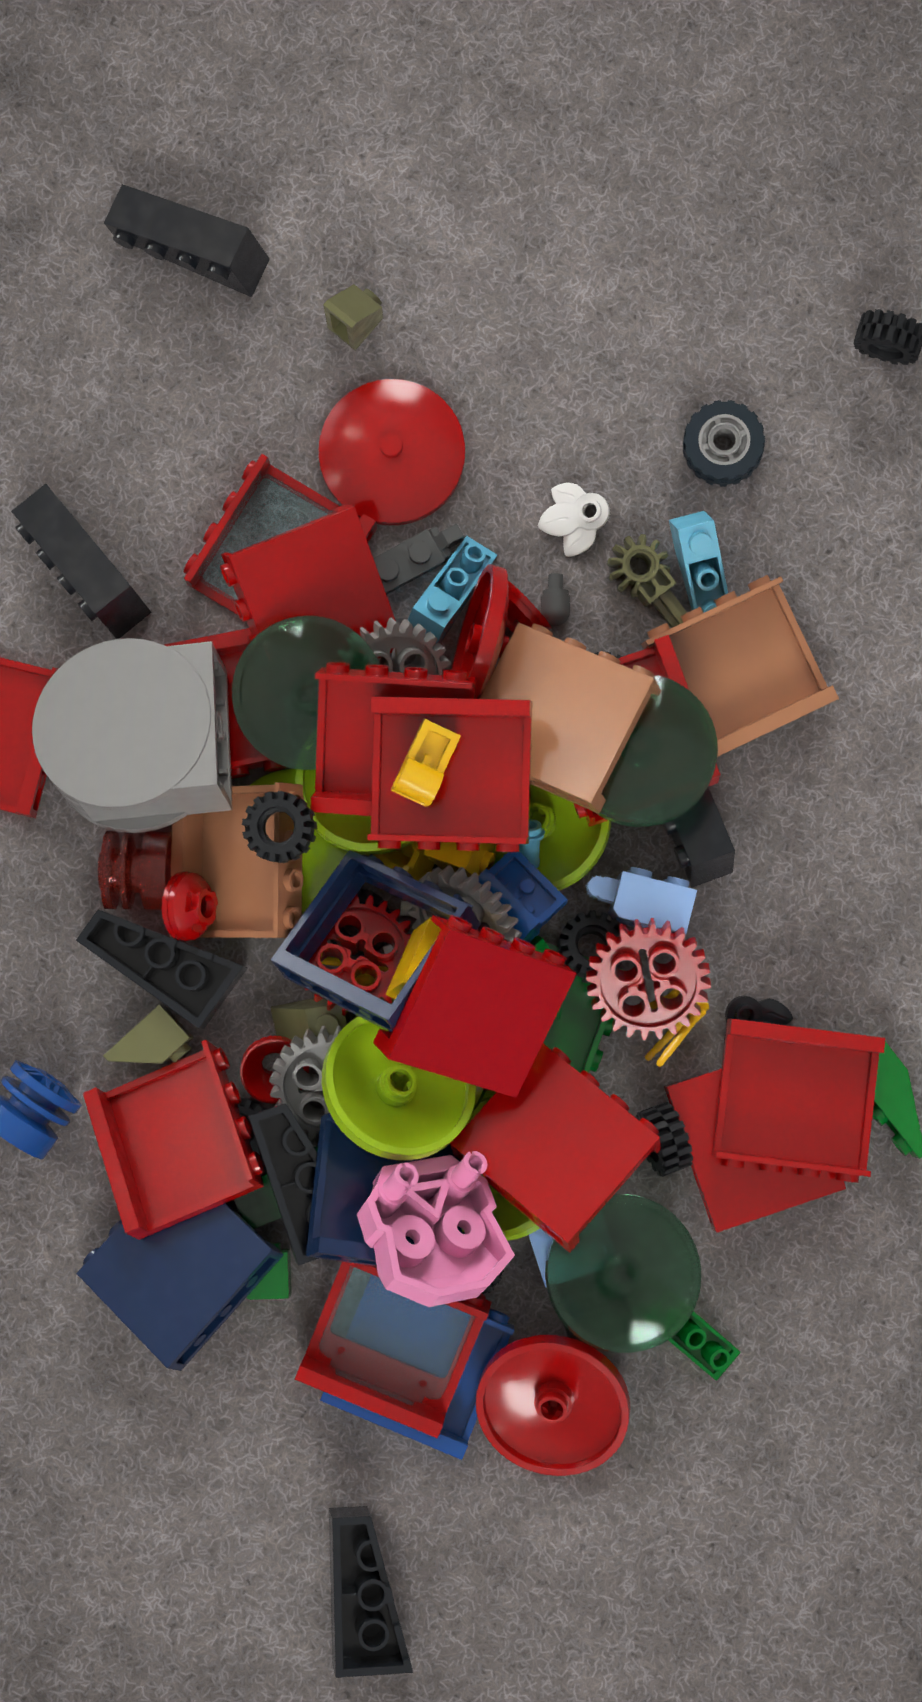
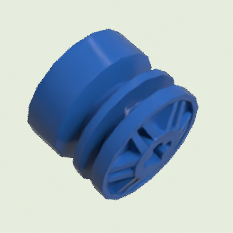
M15 1060L10 1070L22 1082L9 1076H4L1 1080L3 1086L12 1096L9 1099L0 1095V1137L23 1152L38 1159H44L58 1140L57 1134L48 1125L49 1121L62 1126H68L70 1119L59 1107L74 1114L77 1113L82 1105L69 1092L68 1088L54 1076L38 1067L34 1068L24 1062Z

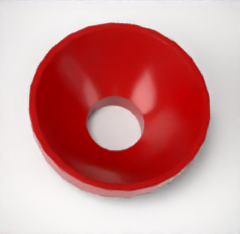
M508 581L509 606L506 627L512 633H514L518 623L528 627L538 624L551 630V625L540 611L517 587Z
M187 871L178 872L170 878L164 889L162 898L164 925L168 933L177 940L188 941L199 938L216 919V907L218 905L216 893L212 891L210 885L201 875Z
M283 1036L263 1037L252 1043L243 1054L240 1063V1078L245 1090L253 1098L261 1102L276 1104L280 1099L270 1096L271 1090L275 1086V1084L269 1082L273 1071L265 1069L262 1061L270 1053L280 1054L284 1045L291 1047V1039ZM304 1066L303 1069L309 1073V1066Z

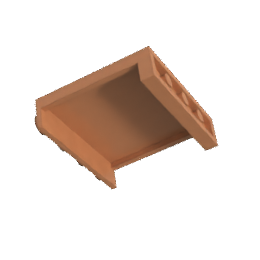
M768 575L748 584L749 592L738 597L735 591H732L714 600L717 607L705 613L701 607H698L680 616L683 623L671 629L668 623L662 624L648 631L647 634L650 639L641 644L644 650L653 647L655 639L669 635L714 758L839 699L833 685L827 686L779 585L783 582L781 576L772 581Z
M518 623L480 699L531 700L530 784L600 814L606 802L601 793L651 694L659 696L661 693L654 678L655 675L638 665H634L632 669L623 666L618 658L607 652L600 651L598 655L589 652L584 644L575 639L567 637L565 641L552 637L553 633L541 625L533 624L532 627H528Z
M275 782V785L232 786L233 810L191 814L172 824L171 877L181 871L198 873L207 881L218 899L216 919L200 937L286 938L303 915L302 854L300 855L301 858L295 861L290 860L288 863L271 862L256 856L257 853L251 851L247 846L249 844L248 840L243 838L242 832H245V826L242 825V819L247 818L248 813L245 811L248 806L252 807L255 804L253 800L258 796H265L267 792L283 791L304 800L303 785ZM277 812L268 818L266 833L272 841L277 843L284 842L291 837L294 823L287 813Z

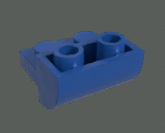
M520 851L508 852L489 870L486 868L478 876L479 883L482 885L487 881L491 882L489 891L493 894L496 892L502 893V897L499 900L501 904L512 906L507 914L518 919V922L512 928L520 931L522 935L519 938L530 942L540 933V928L560 911L568 901Z

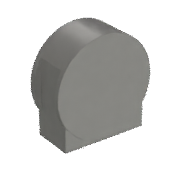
M134 638L105 641L74 655L49 679L43 688L34 712L32 725L34 749L46 775L72 808L82 817L108 830L140 833L166 827L191 814L233 810L227 670L212 641L165 646L154 641Z

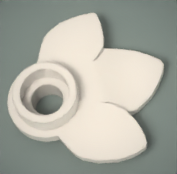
M574 483L559 484L551 489L556 504L550 506L542 514L538 528L549 535L563 536L565 556L573 557L587 551L594 544L597 529L604 526L609 519L610 507L606 499L597 493H585L580 486ZM595 505L597 509L596 514L591 518L586 517V507Z

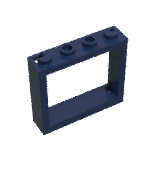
M349 850L273 955L271 961L286 979L392 1033L433 945L392 1004L309 963L313 954L365 882L372 884L447 920L450 915L460 917L472 924L471 928L475 930L478 929L481 923L472 911L473 905L465 902L460 895L454 894L451 897L443 893L431 881L424 880L421 883L415 880L411 874L401 867L395 866L391 869L372 854L369 857H365Z

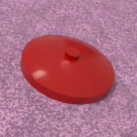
M383 379L357 387L334 406L325 420L321 431L319 462L324 481L339 504L355 506L359 518L365 514L379 525H404L419 521L433 514L454 493L464 469L465 441L461 425L455 413L438 394L415 382L400 379Z
M488 564L485 567L474 588L462 622L451 670H463L467 672V677L476 678L475 699H479L495 669L498 658H501L509 642V637L504 636L509 606L508 574L505 568Z
M535 1335L519 1339L497 1352L488 1362L481 1375L476 1393V1412L481 1429L491 1445L502 1456L529 1471L551 1476H568L592 1470L613 1456L622 1444L628 1429L631 1410L630 1397L622 1375L605 1355L579 1340L558 1335Z

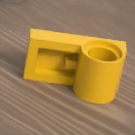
M424 718L392 785L391 791L428 808L440 788L444 771L461 735Z

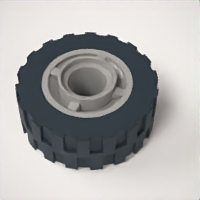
M718 400L714 401L713 404L702 406L699 412H695L691 416V420L685 428L683 454L687 460L686 464L689 469L695 472L696 477L704 479L710 485L718 484L720 487H727L728 484H739L744 478H749L754 469H757L764 452V428L762 422L759 423L755 412L747 409L748 406L737 404L732 400H728V402ZM718 437H727L733 442L734 446L729 450H720L714 445V440Z

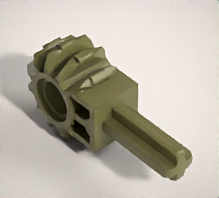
M641 534L638 537L637 545L631 536H626L624 538L625 548L617 544L612 548L613 553L618 558H609L607 560V566L618 568V570L608 576L609 580L615 581L621 578L623 582L618 586L617 591L622 593L630 585L631 597H638L645 607L653 603L671 628L683 623L680 616L686 614L687 611L670 590L676 584L669 574L670 567L659 564V562L669 556L668 552L664 551L656 554L654 550L659 546L660 542L656 539L649 547L646 546L647 538L645 534ZM638 557L646 562V574L637 575L633 573L629 566L631 558Z

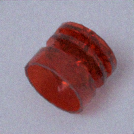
M105 832L98 858V884L104 909L116 910L121 898L123 909L131 910L136 893H140L145 910H162L164 889L171 878L172 832H145L141 848L136 847L133 833L124 832L120 844L118 832Z

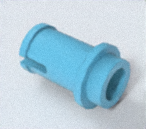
M529 819V844H520L519 851L538 868L540 865V840L544 838L545 831L539 821Z

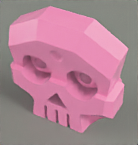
M473 1151L472 1154L468 1152L461 1162L452 1155L382 1167L372 1182L371 1194L357 1213L365 1243L370 1248H374L378 1276L386 1290L427 1307L476 1298L494 1281L515 1256L492 1213L497 1205L487 1179L481 1176L486 1171L488 1164L485 1156L480 1152ZM457 1226L461 1227L464 1230L465 1234H462L458 1230ZM406 1236L410 1237L414 1244L409 1243Z

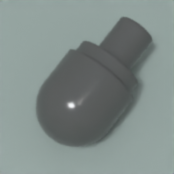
M560 573L548 575V589L543 590V595L541 596V614L552 626L562 625L568 620L570 615L569 591L563 589V574Z

